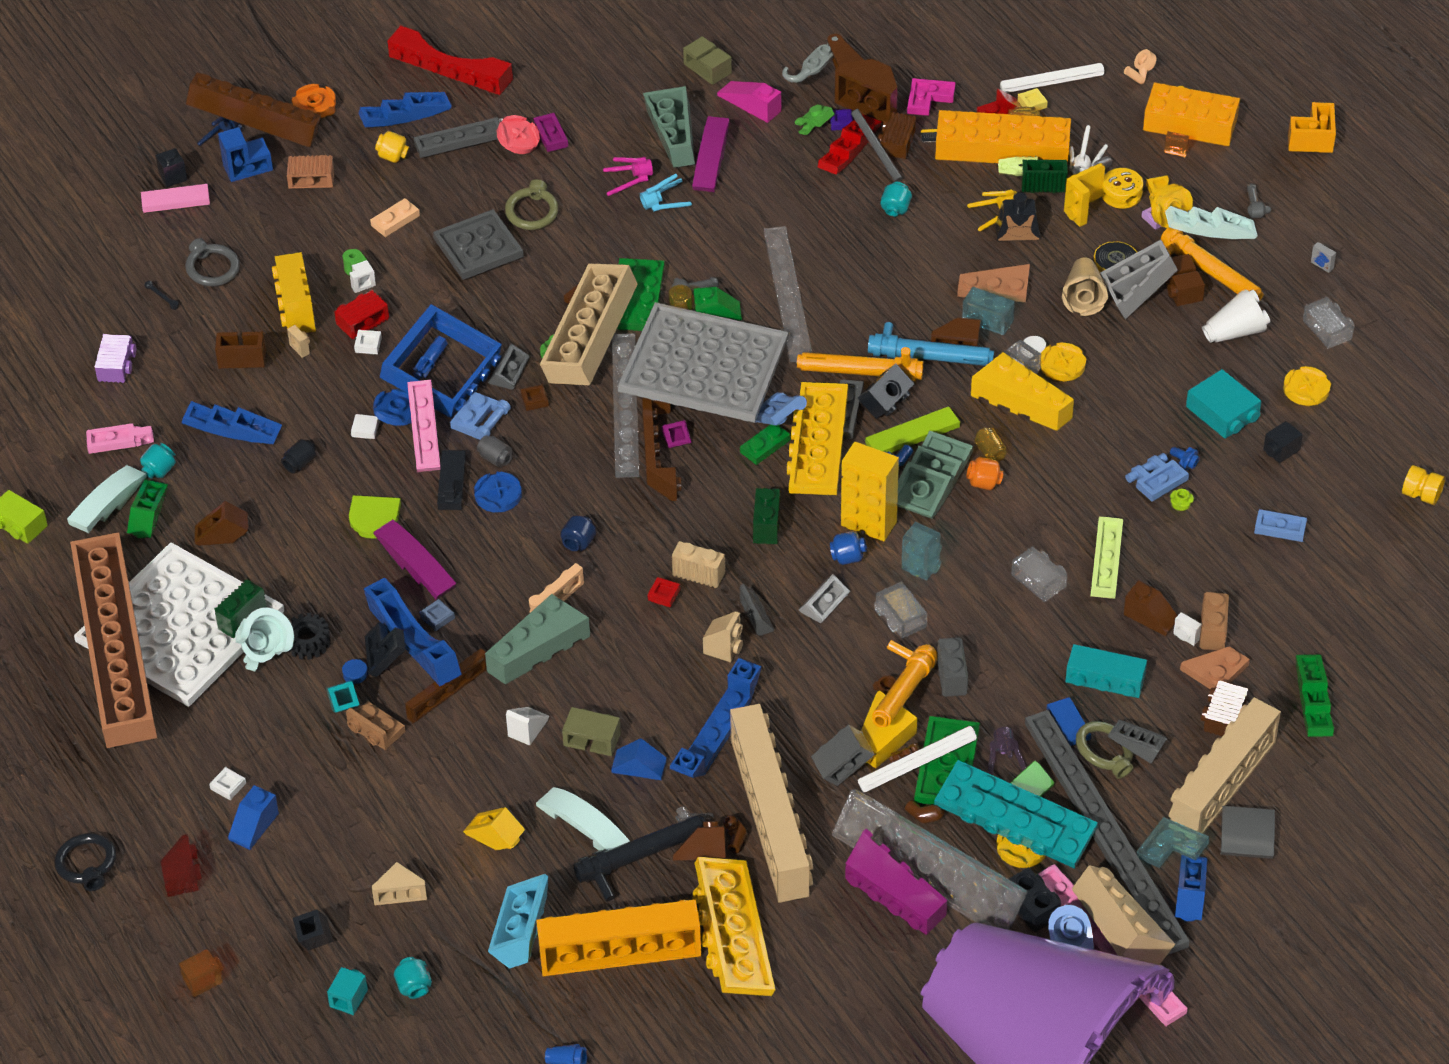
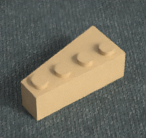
M1089 865L1072 887L1073 892L1118 956L1160 965L1174 947L1175 943L1114 878L1113 873L1109 869Z

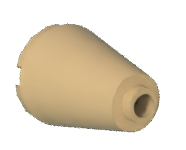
M1080 258L1075 261L1062 290V299L1065 307L1072 313L1075 311L1082 316L1093 315L1101 311L1108 299L1107 287L1094 261L1089 258Z

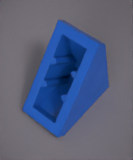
M640 738L617 749L611 773L662 780L667 757Z

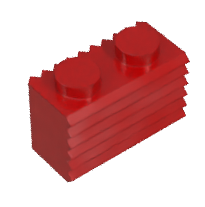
M373 290L366 294L358 295L355 300L348 304L340 305L334 311L336 324L353 340L357 337L358 330L369 331L374 326L377 327L378 324L380 325L389 319L387 303Z

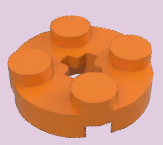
M319 84L305 85L296 91L295 97H292V105L304 110H311L321 115V118L335 113V93L327 86L324 89L319 88Z

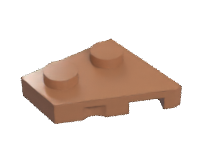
M1229 646L1183 661L1180 670L1211 690L1212 687H1217L1219 680L1231 683L1249 666L1250 659Z

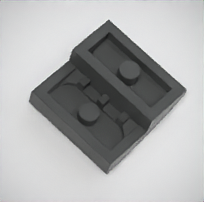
M1222 806L1220 855L1273 859L1275 810Z

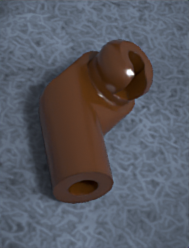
M913 800L909 801L905 806V811L923 824L938 821L945 814L944 809L937 805L921 807Z

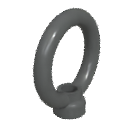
M202 238L195 239L189 245L191 253L186 259L185 268L188 276L196 283L204 286H220L230 282L238 274L240 268L239 258L230 248L219 244H207ZM209 253H218L230 260L231 267L222 276L205 277L195 270L194 264L198 258L204 259Z

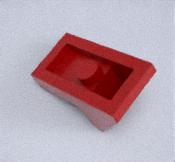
M997 89L996 101L977 107V113L1025 114L1024 108L1017 99L1001 89Z

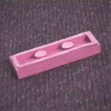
M208 184L141 192L143 213L210 205Z

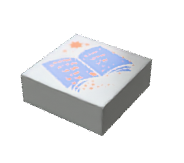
M1317 242L1313 246L1311 263L1328 273L1334 269L1336 252Z

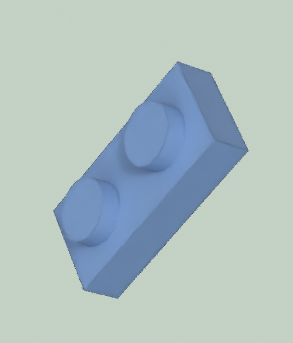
M1259 509L1254 533L1303 542L1307 518Z

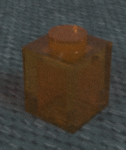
M208 949L179 963L182 979L194 997L223 983L221 971L224 970L219 958L217 956L212 957Z

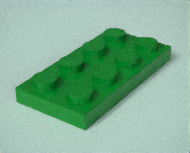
M619 258L618 265H629L638 285L617 329L642 331L654 303H659L665 264L662 260Z
M929 716L924 747L968 726L974 729L977 739L920 766L914 796L916 803L934 805L936 796L957 760L973 766L980 723Z

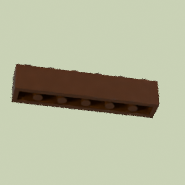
M198 72L190 83L186 105L307 147H311L316 138L321 115L311 110L301 109L290 103L278 101L270 96L261 95L250 89L241 88L227 81H221Z

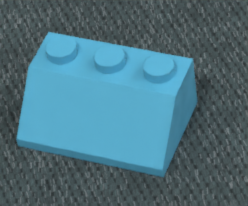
M546 874L508 886L488 952L509 969L528 963L531 957L533 944L538 934L536 920L541 919L547 899L548 876Z

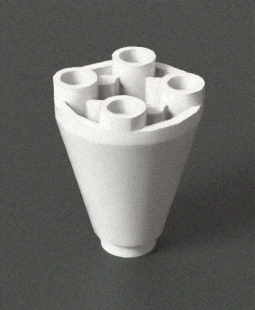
M1242 290L1206 322V325L1202 326L1207 340L1210 343L1214 341L1221 342L1266 331V324L1270 323V318L1265 310L1261 311L1258 305L1260 301L1257 293L1254 290Z

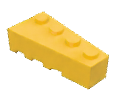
M302 252L275 256L276 266H272L274 280L278 279L277 282H274L276 295H281V297L277 298L279 311H284V313L280 314L282 327H287L288 329L296 325L301 332H315L313 308Z
M1004 352L972 376V397L977 399L983 397L989 400V404L994 406L1000 404L1010 408L1011 413L1016 415L1025 414L1030 417L1031 421L1056 431L1073 417L1074 399Z

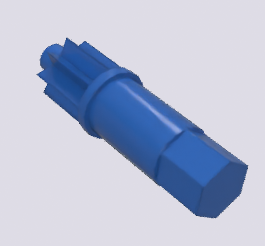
M441 336L435 338L425 354L420 357L418 363L413 368V374L416 379L426 378L434 367L435 362L448 344L445 338Z

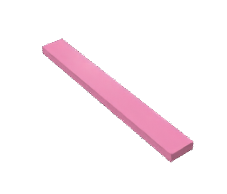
M1054 864L1038 873L1047 888L1059 896L1061 906L1075 905L1088 915L1092 928L1094 949L1117 955L1073 892V883ZM1172 991L1161 1006L1151 1002L1150 993L1139 996L1165 1026L1187 1014L1188 1008Z

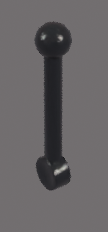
M148 280L145 282V288L151 289L168 302L172 310L179 308L177 300L168 298L153 286L152 281Z

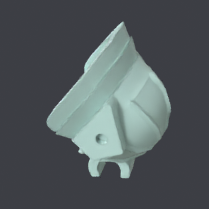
M267 607L259 608L253 611L247 619L244 618L235 633L236 643L241 644L242 650L246 654L243 660L244 663H247L245 668L256 671L259 662L264 663L275 654L280 655L282 652L289 651L294 641L293 628L287 617L280 611Z

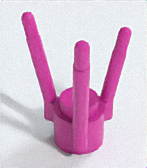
M614 157L613 161L627 162L632 163V165L603 168V172L632 170L633 176H638V178L608 191L607 195H613L635 184L648 181V176L653 174L651 160L645 157Z

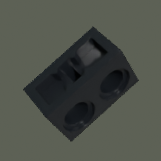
M1029 867L1003 882L1002 897L1034 933L1047 926L1052 912L1061 906L1059 896L1055 892H1051L1045 885L1042 877L1039 874H1035Z

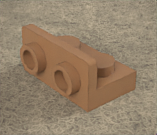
M369 701L357 711L352 708L346 710L348 727L354 733H360L366 737L372 745H378L384 750L406 732L405 725Z

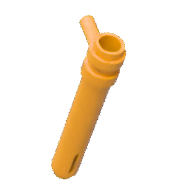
M1170 227L1163 232L1161 240L1170 256L1173 253L1177 256L1189 254L1194 265L1236 294L1244 289L1248 291L1254 290L1259 297V301H1261L1263 292L1260 287L1194 243L1193 238L1183 235L1182 231Z
M908 347L902 348L901 357H895L894 359L803 352L797 356V368H801V371L880 376L886 369L896 363L911 381L916 382V379L922 380L923 361H918V358H911Z
M892 640L889 642L887 649L908 661L906 668L872 714L873 723L877 727H887L891 724L922 678H925L931 672V669L938 660L937 651L933 646L922 645L913 652Z

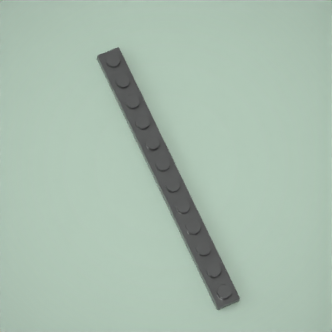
M1046 710L1026 717L1025 725L1078 813L1098 822L1093 838L1122 886L1175 943L1168 955L1188 948L1189 939L1050 712Z

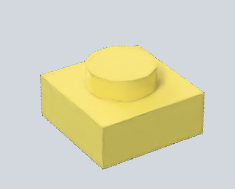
M1038 88L1018 94V102L1027 114L1047 108L1048 101Z

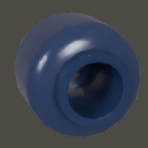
M572 516L561 530L562 543L571 551H584L594 539L596 529L588 517Z

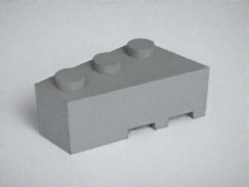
M1159 240L1100 273L1118 309L1126 319L1178 269L1162 240Z

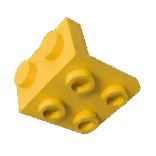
M1102 163L1091 166L1067 178L1064 212L1079 227L1087 224L1089 203L1102 196V184L1104 183L1105 166Z

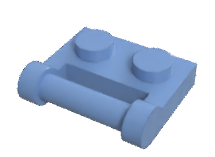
M474 392L451 420V429L481 440L486 435L490 436L491 429L502 415H506L509 412L511 406L505 400L497 401ZM491 410L494 411L483 426H480Z
M777 392L762 403L755 422L780 425L787 420V416L793 411L804 409L807 405V400L803 396L796 395L790 397L784 393Z

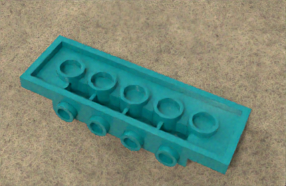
M957 760L934 800V805L959 816L967 823H975L991 834L1004 836L1013 844L1026 846L1037 855L1048 856L1074 869L1098 826V822L959 760Z

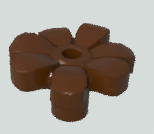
M913 743L901 751L897 750L891 753L888 759L890 763L918 751L919 747L917 743Z

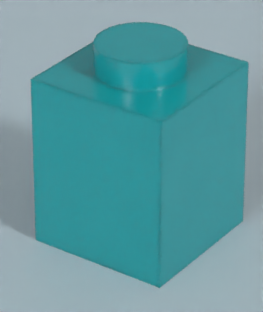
M349 680L326 688L333 712L336 713L360 705L352 681Z
M341 967L327 991L329 1006L354 1015L368 991L366 975L355 969L349 970Z

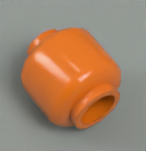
M978 457L974 461H970L966 478L969 479L971 486L990 491L996 484H1001L1003 471L1000 470L998 461Z

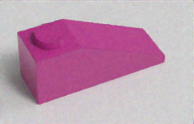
M730 81L717 92V96L767 123L781 112V92L765 83Z

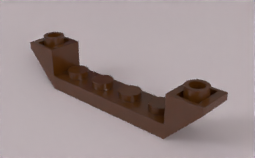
M642 398L647 485L671 501H677V491H681V477H676L675 467L661 468L660 460H656V457H660L659 442H654V439H658V425H653V422H657V414L670 413V403Z

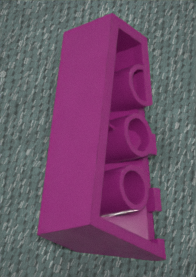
M865 829L846 862L845 879L853 887H858L867 893L873 901H878L887 907L893 915L903 918L913 929L920 930L927 935L947 915V899L922 877L917 880L910 869L911 867L904 861L899 864L889 854L891 850L885 844L881 846L876 844L871 839L873 834L868 829Z

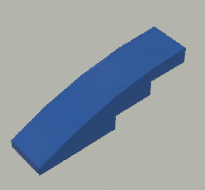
M445 92L404 93L403 99L382 100L381 107H360L359 116L364 127L389 126L430 117L451 109L452 105Z
M193 401L190 402L182 420V424L205 432L237 440L274 444L282 427V424L239 407L236 412H233L214 404L213 409H210Z

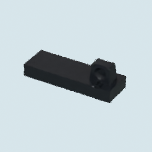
M442 450L437 500L438 510H462L466 450Z

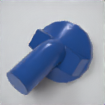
M1177 447L1170 449V454L1180 459L1179 465L1185 471L1190 468L1194 469L1200 460L1198 450L1190 447L1186 451Z

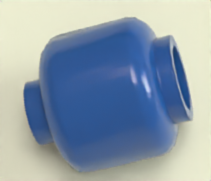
M855 531L837 534L834 536L833 541L830 542L832 558L841 565L860 562L863 558V552H867L865 538H860Z

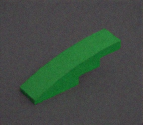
M1296 655L1298 685L1307 736H1333L1334 726L1330 715L1331 703L1327 692L1328 680L1321 655Z

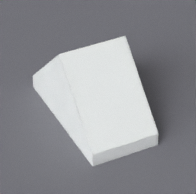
M529 707L507 710L508 737L531 745L548 721L549 715Z

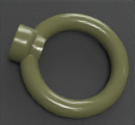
M532 180L528 188L520 189L508 198L505 205V213L513 225L525 230H537L548 226L554 221L558 214V203L556 198L546 191L547 184L542 180ZM530 196L534 200L543 198L549 204V212L540 220L526 221L520 219L515 214L514 206L517 201L524 197Z
M1100 721L1088 722L1082 725L1076 734V745L1081 755L1096 767L1112 770L1117 779L1127 776L1133 769V765L1130 763L1133 759V752L1122 746L1123 756L1118 755L1112 760H1107L1093 753L1086 743V736L1089 733L1098 731L1109 734L1114 725Z

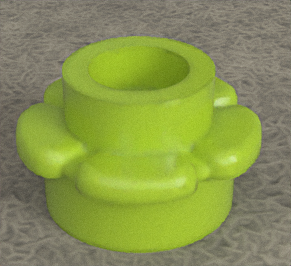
M1186 489L1174 490L1170 494L1173 508L1179 511L1189 509L1194 501L1193 495L1189 494V491Z

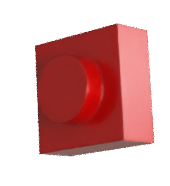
M657 577L648 593V601L671 608L680 592V584Z

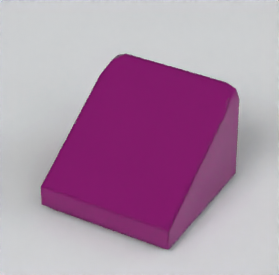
M685 420L661 427V432L668 449L691 443Z

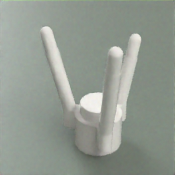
M1089 125L1085 129L1080 154L1074 157V148L1072 146L1069 148V171H1072L1074 175L1093 166L1094 162L1101 159L1108 148V145L1105 144L1091 163L1089 156L1085 154L1090 132Z

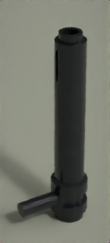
M696 815L607 851L600 850L594 852L589 858L587 856L579 858L578 862L573 864L574 873L580 883L585 881L589 883L595 880L606 902H609L615 898V895L605 876L611 874L612 870L683 843L698 826H703L705 819L703 816L698 817Z

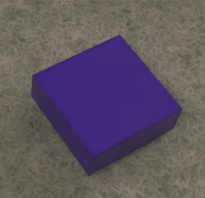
M851 109L833 110L834 115L830 118L831 131L842 130L853 121Z

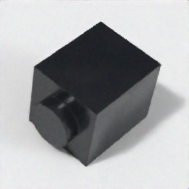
M176 148L155 155L158 173L166 187L187 181L184 160Z
M1285 421L1265 434L1263 450L1269 457L1274 458L1278 463H1282L1300 451L1303 434Z
M318 909L293 918L298 942L307 950L333 942L327 917Z

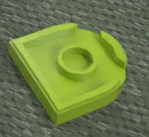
M353 495L349 512L351 528L358 532L361 537L376 538L373 534L374 531L392 519L396 522L398 521L401 506L400 498Z

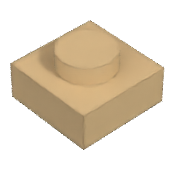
M296 325L288 328L290 346L302 358L309 355L308 344L310 339L306 332H301Z

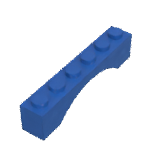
M386 578L364 588L370 611L382 624L387 625L389 632L395 627L404 631L406 650L439 686L461 675L456 653L444 640L440 641L433 638L421 627L406 607L397 590Z

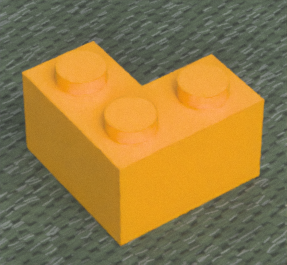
M1312 102L1310 117H1290L1288 131L1289 151L1333 153L1336 136L1334 103Z

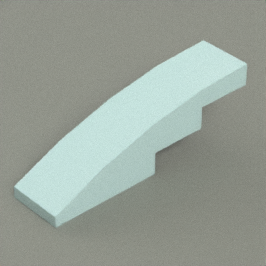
M1169 206L1165 211L1170 228L1190 234L1226 239H1255L1258 236L1253 220L1218 207L1212 213L1194 206L1189 212L1173 206Z
M128 465L118 470L96 487L67 518L69 525L89 533L99 520L105 522L115 508L118 510L122 509L145 480L147 474Z

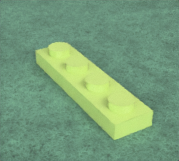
M1099 516L1091 596L1115 599L1123 519Z

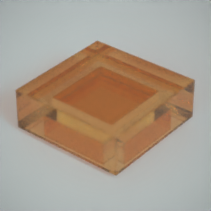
M1168 131L1164 152L1186 157L1189 136Z

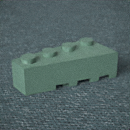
M686 86L643 93L647 113L673 168L694 165L691 113Z
M551 594L485 653L487 672L504 684L513 681L532 670L533 665L550 660L554 653L562 649L566 651L573 647V643L579 639L585 640L590 637L589 617Z

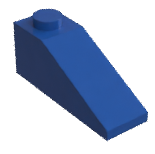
M1181 855L1175 917L1181 918L1184 921L1202 920L1207 858Z

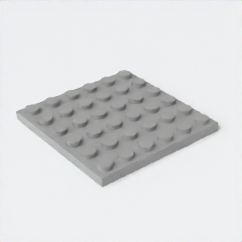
M655 302L619 382L618 392L755 423L788 340V332Z

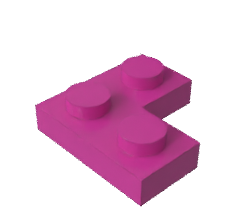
M912 78L907 114L929 116L931 101L953 103L956 82Z

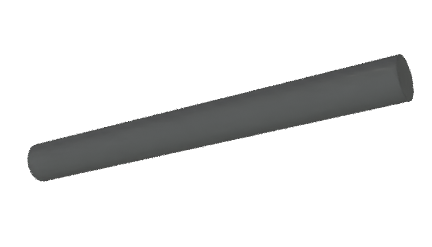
M859 109L854 110L851 115L894 182L901 181L902 176Z

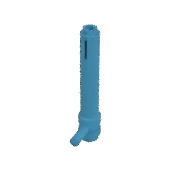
M891 322L884 324L883 334L876 333L875 335H870L868 342V353L876 357L881 355H887V358L901 357V349L908 347L911 358L986 366L994 358V351L986 347L898 338V335H892L893 324Z

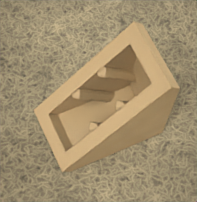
M398 862L372 885L374 905L427 900L425 880Z

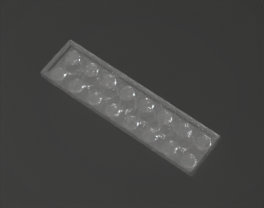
M857 789L850 791L832 836L854 848L862 832L868 829L873 834L871 839L879 846L885 844L891 850L889 854L899 864L904 861L911 867L910 869L917 880L922 877L947 899L948 906L977 923L1007 930L1011 929L1028 892L1026 889Z

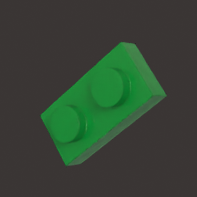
M769 425L740 446V453L758 465L790 441V434L779 425Z

